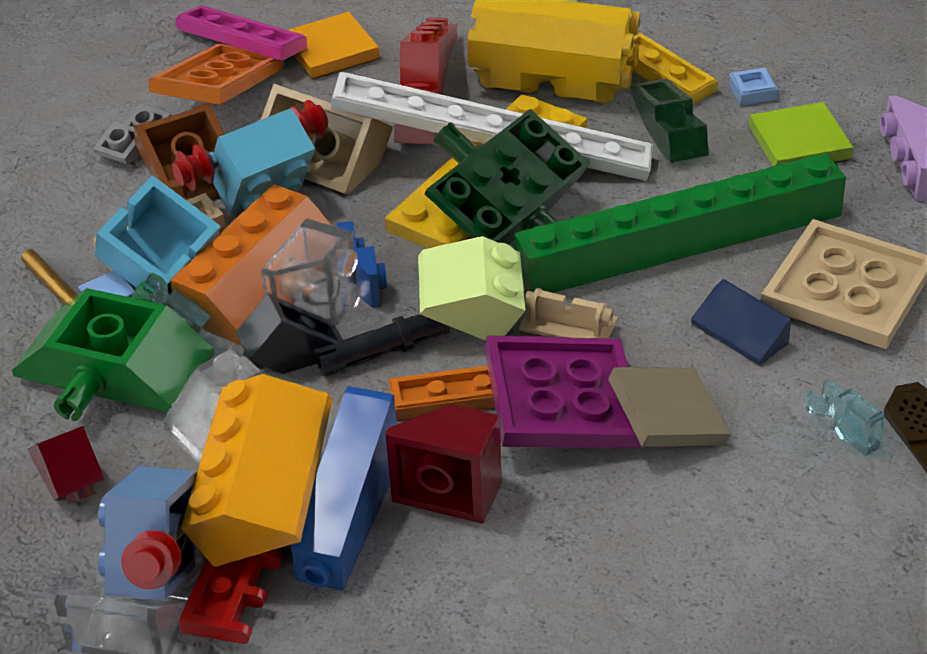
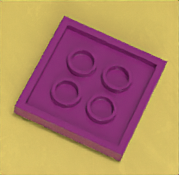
M487 335L485 355L496 414L500 415L502 447L643 448L608 380L614 367H628L621 339Z

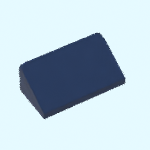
M724 279L713 288L691 318L692 324L759 366L789 344L790 319Z

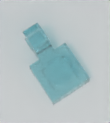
M150 273L144 286L154 294L147 293L144 289L138 287L132 298L167 305L193 330L201 335L211 316L203 311L196 302L187 299L176 290L169 295L165 280L155 273Z
M826 379L823 381L822 389L824 397L816 395L810 389L805 391V409L815 416L833 418V430L837 432L844 442L850 443L865 457L880 448L885 414L854 389L850 388L843 392L836 382Z

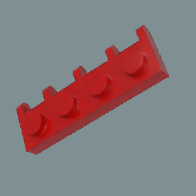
M274 549L216 567L206 559L179 618L181 633L238 644L248 643L252 629L248 625L240 623V618L246 606L254 608L264 606L267 593L262 588L255 587L262 567L278 569L284 559L283 554L279 550Z

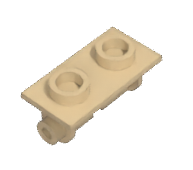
M537 288L534 292L527 291L525 294V308L528 311L519 326V330L548 337L610 338L618 317L614 316V309L607 308V304L604 302L597 303L574 298L570 307L566 306L565 295L546 292Z

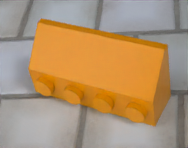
M265 374L245 380H235L222 387L181 525V529L214 567L301 542L333 401L328 393Z

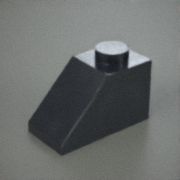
M269 293L266 294L236 331L244 349L243 355L249 363L259 369L267 367L281 374L317 364L314 349L343 341L334 322Z

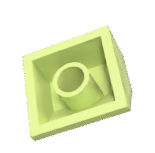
M481 236L424 249L418 255L421 315L486 341L487 335L506 336L525 312L520 252L514 250L508 244L497 243Z

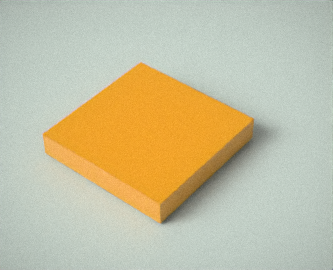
M350 12L289 29V31L307 37V49L295 54L294 57L312 79L380 58L378 45Z

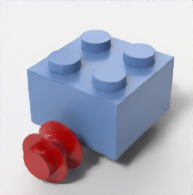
M138 466L103 496L99 505L98 520L100 526L105 527V545L99 554L98 571L100 576L105 577L104 595L165 601L196 567V545L181 529V525L197 471Z

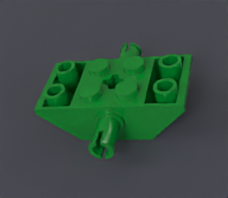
M143 281L139 284L132 297L90 288L83 290L55 312L14 366L12 373L14 377L65 388L61 396L55 400L54 408L60 416L67 420L71 414L72 421L79 420L94 396L175 415L215 353L214 348L167 305L160 304L164 299L163 290L153 282L147 288L148 281Z

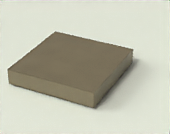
M613 368L608 380L641 447L725 445L730 432L695 368Z

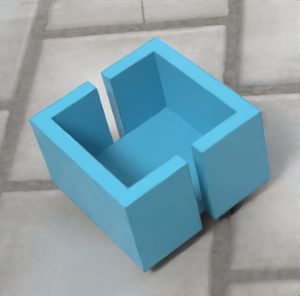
M152 175L127 201V209L125 210L121 207L96 233L95 257L136 288L143 281H148L147 288L151 282L157 284L164 293V299L160 304L165 305L173 296L170 279L219 235L221 226Z

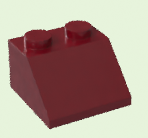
M452 404L389 427L385 436L392 502L483 524L502 484L500 415Z

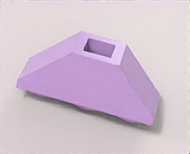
M896 95L888 96L886 112L881 113L880 116L881 133L883 137H888L892 159L900 164L903 184L910 187L916 202L925 201L927 199V107Z

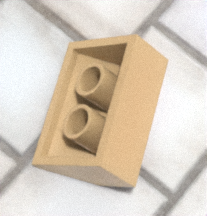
M273 84L261 120L285 111L291 106L296 107L301 112L304 110L303 105L306 100H311L315 105L322 106L328 118V127L325 128L324 138L319 139L313 133L310 134V140L315 147V151L304 179L349 195L380 165L393 126L375 118L332 109L330 102Z

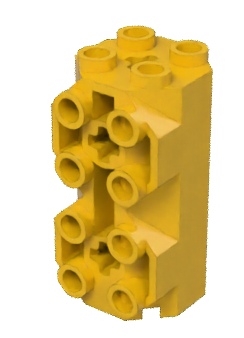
M475 0L471 18L476 19L474 29H469L467 39L468 66L472 67L480 76V83L484 87L532 93L539 89L540 83L548 80L554 86V93L561 98L572 97L594 100L599 103L612 101L614 93L622 91L623 88H630L632 67L637 66L639 56V44H634V35L639 33L640 12H634L630 8L565 0Z

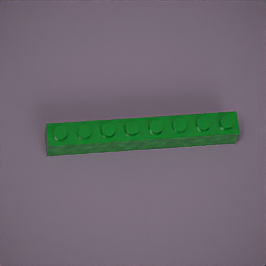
M824 153L514 233V249L520 252L523 287L526 292H534L539 288L543 291L554 293L810 224L812 219L825 221L840 217L842 214L846 176L829 155Z

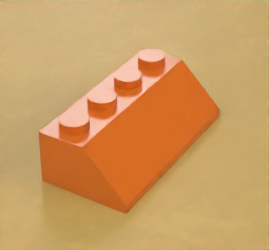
M276 184L271 185L170 279L177 315L188 324L241 345L236 331L267 293L292 304L340 255L336 229L308 196Z

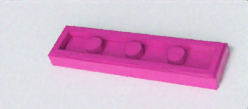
M203 5L175 17L176 26L179 30L281 61L307 49V37L302 34Z

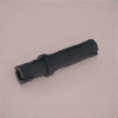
M421 314L405 319L403 316L392 319L393 323L350 337L332 345L314 349V355L318 368L321 369V374L324 377L338 370L363 363L389 352L400 349L403 352L414 348V344L449 333V326Z

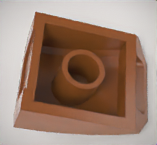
M210 103L196 106L192 110L154 122L148 121L134 126L135 145L151 175L185 200L204 193L209 198L219 196L214 184H207L202 178L197 180V189L191 191L186 185L181 186L177 182L172 170V163L176 162V152L181 151L189 157L192 155V147L197 144L208 153H214L218 137L225 135Z

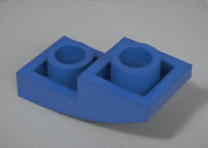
M353 221L336 223L340 259L346 278L364 302L372 308L381 307L379 289L387 288L385 263H376L374 246L365 247L364 237L355 238Z

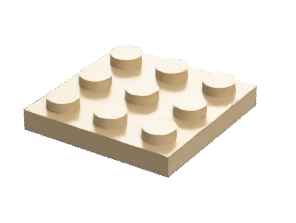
M812 219L762 292L761 301L785 316L887 349L927 282V255Z

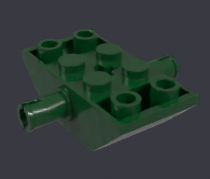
M531 109L484 145L478 146L457 129L454 123L449 122L436 135L434 143L448 153L458 165L428 187L424 194L471 238L483 236L497 243L509 245L514 241V233L559 222L549 213L550 209L589 167L590 162Z

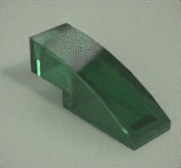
M667 78L630 85L632 97L645 127L661 153L670 163L709 156L707 125L693 114V100Z

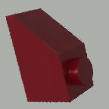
M84 426L28 448L30 456L53 499L66 496L69 504L96 494L93 484L105 480Z

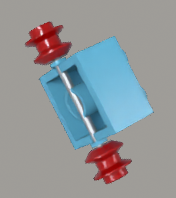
M306 100L303 105L304 110L301 112L296 107L291 106L285 111L218 137L214 153H208L197 144L192 147V155L189 157L183 152L178 151L175 155L176 162L172 163L174 176L181 186L186 185L191 191L197 189V180L201 178L207 184L213 183L230 214L243 209L245 211L273 184L297 192L302 187L315 151V147L310 140V134L313 133L319 139L325 137V128L328 127L326 112L322 106L315 105L311 100Z

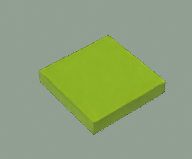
M824 102L749 114L748 126L772 166L827 153L834 162L852 159L853 146Z

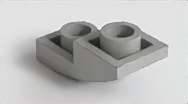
M139 104L124 124L114 121L93 150L97 155L129 164L141 157L135 145L134 126L170 117L172 114Z

